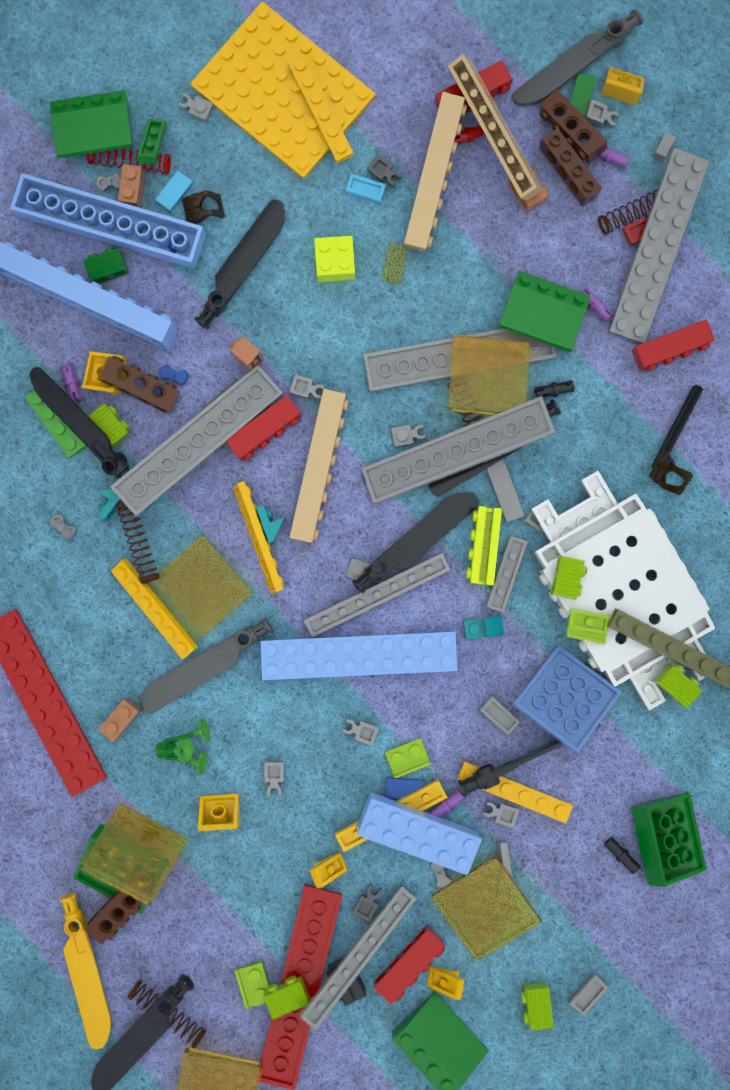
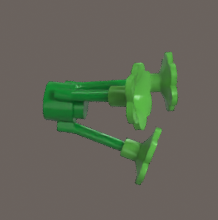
M200 719L198 721L199 728L194 729L193 732L157 743V757L179 761L180 763H190L192 766H196L197 775L203 774L207 765V752H201L199 759L192 758L194 747L188 738L202 736L204 742L210 741V729L206 720Z

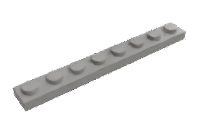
M440 552L365 589L364 594L358 592L305 618L304 622L311 636L314 637L450 571V568L443 553Z
M400 885L299 1015L314 1030L319 1027L415 902L416 898L403 886Z

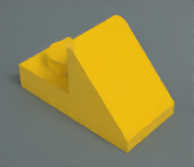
M341 852L315 862V867L310 869L316 888L324 887L348 871Z
M430 966L427 986L454 1000H461L464 979L459 977V971Z

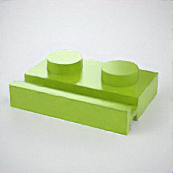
M570 608L565 637L606 644L607 624L610 616Z
M421 738L385 751L395 779L431 765Z
M263 961L235 969L245 1008L249 1009L252 1006L265 1004L263 996L270 984Z

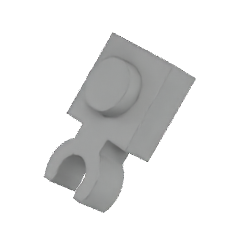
M183 93L182 97L187 100V103L182 104L179 102L180 109H190V116L207 122L214 104L198 96L192 100L188 94Z
M591 99L588 102L584 117L589 122L598 126L605 123L607 127L613 128L616 123L611 121V117L617 118L619 114L616 111L608 112L607 105Z
M295 374L289 393L306 399L311 394L315 399L321 400L322 396L317 395L316 391L318 389H325V386L321 384L314 386L313 379Z
M410 425L391 428L395 448L414 444V438L424 440L426 435L420 436L417 433L419 429H424V425H418L413 430H411Z
M352 558L346 577L356 580L370 564ZM374 569L376 573H382L381 570Z
M347 719L346 722L352 724V729L347 730L344 728L343 732L345 734L355 733V740L373 746L379 727L362 720L359 725H356L354 720Z
M284 761L264 762V782H270L267 789L268 796H271L272 788L278 790V796L282 794V787L279 785V782H284Z
M486 801V805L491 806L492 810L490 812L483 811V815L486 817L496 816L494 820L496 823L514 829L520 810L501 802L498 808L493 802Z

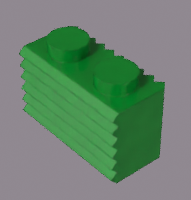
M109 247L104 253L99 255L93 253L83 260L91 282L101 284L129 274L123 253L119 247Z

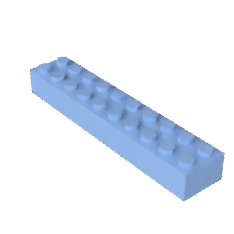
M21 173L10 210L19 218L192 269L196 268L206 237L203 226ZM170 244H172L173 249L177 250L176 254L170 252L168 248Z
M0 242L1 274L169 351L178 333L175 323L171 321L172 319L162 313L159 316L150 307L144 305L142 308L136 305L137 302L130 298H126V300L120 298V294L109 289L108 292L103 290V287L98 283L92 281L90 284L85 281L84 277L78 274H74V276L68 274V270L61 266L55 268L46 259L40 258L38 260L33 257L32 253L26 250L21 252L16 250L17 247L9 242L5 244Z
M455 632L264 640L261 641L262 680L457 671Z

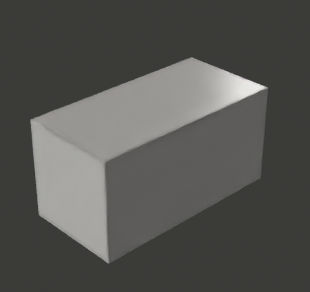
M666 132L652 157L663 162L676 137Z

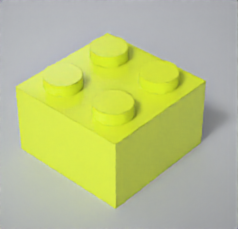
M353 237L314 238L318 282L355 280Z

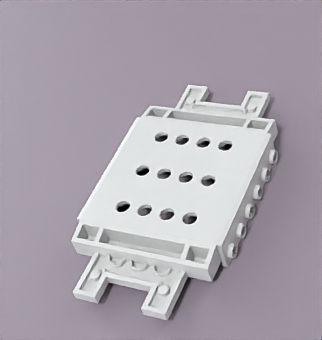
M596 471L581 480L590 498L560 515H557L549 499L531 509L550 542L534 551L543 568L539 570L541 574L539 579L544 586H548L550 590L548 594L553 602L558 603L560 607L558 611L563 619L566 618L568 621L570 608L608 615L610 618L616 608L706 654L697 639L715 629L707 613L710 609L706 604V600L697 589L696 583L687 572L686 566L677 555L676 549L670 543L666 532L660 526L656 515L650 508H645L637 494L631 495L617 503L599 471ZM634 536L637 543L634 547H629L626 544L627 537ZM613 545L620 549V554L617 557H613L609 553V549ZM596 555H600L603 558V564L599 567L595 566L592 562L593 557ZM558 556L585 561L586 574L580 580L582 592L580 597L577 596L576 600L550 595ZM650 569L656 572V579L653 581H649L646 578V572ZM633 579L638 580L640 583V587L636 591L631 590L629 587V582ZM615 589H620L623 592L622 599L615 600L612 597ZM598 599L605 600V609L598 610L595 603ZM670 603L676 606V612L673 615H669L666 612V606ZM652 613L658 614L660 618L659 622L655 625L649 621V616ZM609 627L605 640L606 644L579 639L578 646L583 653H587L589 657L587 661L593 670L596 668L597 671L603 672L609 683L614 687L630 679L647 710H651L666 701L657 684L653 681L666 665L670 663L674 666L678 664L682 668L685 667L627 636L623 644H618L615 636L619 632ZM691 670L697 681L706 678Z

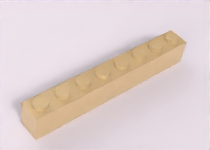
M462 54L448 65V68L520 198L529 201L542 192L543 188L472 60Z
M442 93L404 247L426 252L427 247L431 248L433 236H430L432 229H436L438 218L435 217L436 211L441 210L443 199H440L441 192L446 191L448 180H445L446 173L451 171L453 162L450 161L451 154L455 155L458 144L454 142L456 135L460 136L462 124L459 123L461 116L465 117L467 105L464 104L465 97Z
M323 389L289 537L292 540L313 544L314 540H318L320 529L316 528L318 521L322 522L324 511L321 510L322 503L327 501L328 492H325L326 484L330 485L332 474L329 471L336 461V455H333L334 449L339 447L341 437L338 436L339 429H343L345 418H342L343 410L347 411L349 404L345 393Z

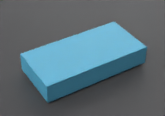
M177 170L155 201L171 213L191 188L193 181Z
M351 173L345 193L381 204L386 184Z

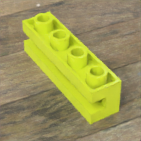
M478 506L477 511H473L472 522H476L475 530H471L470 541L474 542L473 549H469L468 560H471V568H467L466 579H469L471 584L494 585L501 508L492 509Z

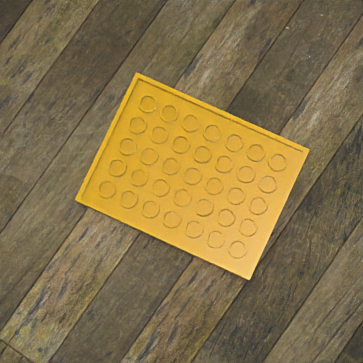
M262 1L195 77L190 86L207 101L212 102L219 111L304 180L330 149L288 66V61L305 54L343 133L348 130L373 101L376 93Z

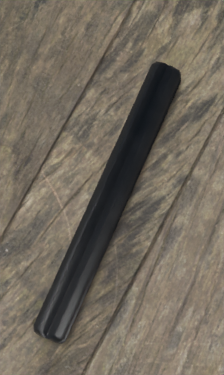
M698 385L692 387L652 463V468L658 465L657 462L663 452L671 453L703 391L702 387Z

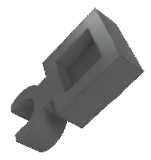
M380 154L367 167V172L380 182L386 179L388 185L392 188L395 187V183L391 180L395 177L401 180V174L397 171H391L393 165Z
M372 883L367 887V896L361 894L352 910L354 915L367 922H370L378 907V902L374 900L378 899L382 893L381 888H379L377 893H372Z

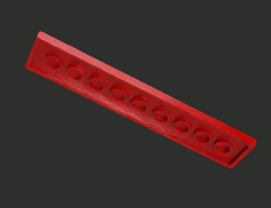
M14 609L1 616L0 664L70 795L73 797L107 778V775L19 611Z
M305 884L280 985L285 983V980L291 976H296V978L302 976L311 1001L320 989L342 893ZM307 1005L278 1018L271 1019L256 1081L295 1090L310 1030V1025L299 1015Z

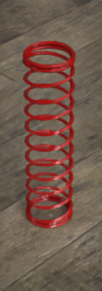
M122 148L121 151L122 162L120 166H117L116 163L117 149L114 150V163L112 166L109 163L110 150L106 151L107 161L105 165L102 164L101 160L103 152H99V162L97 164L95 163L96 153H91V160L90 154H86L89 165L94 163L97 166L101 163L102 166H106L108 163L111 168L114 165L120 168L124 164L125 149ZM132 149L129 150L128 165H131ZM161 152L159 153L157 171L154 170L153 164L147 170L146 163H144L143 169L145 168L147 172H150L152 169L154 173H157L160 169L162 174L168 175L171 168L170 154L166 153L164 156L163 172L161 170Z

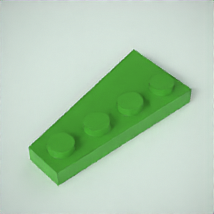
M35 390L25 396L69 459L87 447L40 399Z

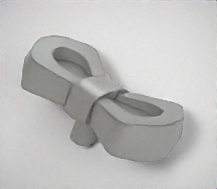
M115 173L108 177L99 175L96 181L97 187L101 191H105L108 187L113 186L119 189L121 174Z
M56 514L50 518V526L57 528L58 532L62 533L64 539H70L75 535L76 527L66 525L61 514Z
M431 862L430 868L435 872L436 886L440 888L448 887L451 883V878L445 875L444 867Z

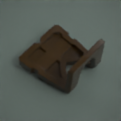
M205 190L182 198L183 208L186 212V222L196 224L210 216L221 219L225 217L220 194ZM208 196L218 203L219 209L205 210L201 206Z
M665 451L659 458L658 465H655L649 474V477L661 488L681 495L693 474L678 468L670 453ZM674 471L684 478L683 484L680 486L666 484L667 473Z

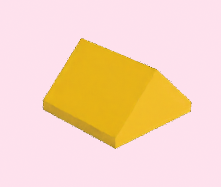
M609 67L600 94L636 106L643 92L645 78Z
M239 794L200 796L198 831L238 829L241 824Z

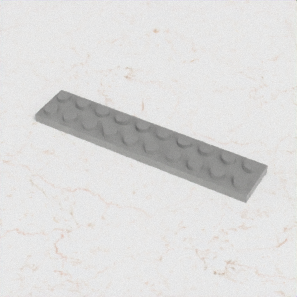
M677 148L671 150L608 332L640 344L645 343L709 160Z
M504 328L363 354L370 393L551 360L557 357L555 346Z
M257 365L111 485L110 488L137 517L225 444L236 432L280 398L283 392L262 368Z
M541 396L361 469L372 501L376 505L552 436L556 432Z

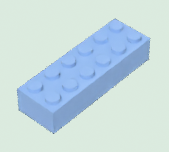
M372 792L368 796L356 826L357 835L465 875H468L482 841L479 832L441 817H436L430 813Z

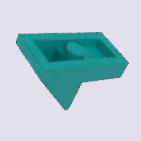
M112 489L98 490V492L109 499L108 503L105 502L100 507L98 516L105 521H109L117 511L116 505L123 501Z
M260 505L256 508L268 542L273 544L286 519L284 517L271 522L270 519H273L270 508L266 509L264 505Z
M501 616L463 621L466 640L504 635Z

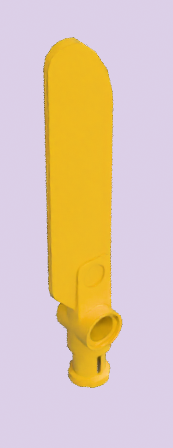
M70 893L59 898L60 902L63 903L65 911L63 915L65 920L64 930L69 936L64 947V955L88 1043L93 1049H101L108 1041L111 1032V1015L90 938L84 930L87 918L82 913V909L78 907L77 893ZM72 921L77 922L79 924V927H75L72 924Z

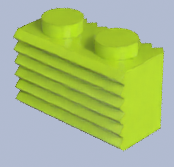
M103 403L89 414L88 417L108 436L114 449L131 435L128 431L130 426L124 419L121 421L116 416L118 412L112 405L108 406Z
M558 556L550 595L576 600L577 596L580 597L582 592L580 580L586 573L585 561Z
M668 663L653 681L676 702L687 709L702 693V690L698 687L700 683L692 677L687 678L684 675L686 671L678 664L674 666Z
M291 976L285 980V983L279 986L277 983L268 986L263 996L272 1019L293 1012L298 1008L308 1005L310 1002V996L302 976L298 978Z
M547 982L523 985L524 991H521L522 1004H526V1011H523L524 1023L528 1024L531 1031L553 1029L550 991Z

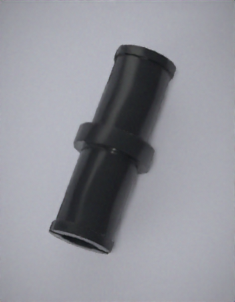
M572 380L560 383L551 382L550 385L534 387L536 398L541 396L542 398L549 396L558 397L559 394L574 392Z
M610 837L604 843V846L616 857L615 860L618 863L621 862L631 874H635L640 869L641 865L613 837Z

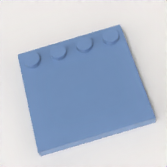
M558 645L512 706L577 755L623 692Z

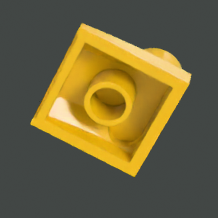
M89 351V359L81 388L105 392L111 395L120 394L121 391L97 380L105 360L109 356H117L124 360V364L128 365L126 357ZM118 370V378L121 380H125V372L122 370Z

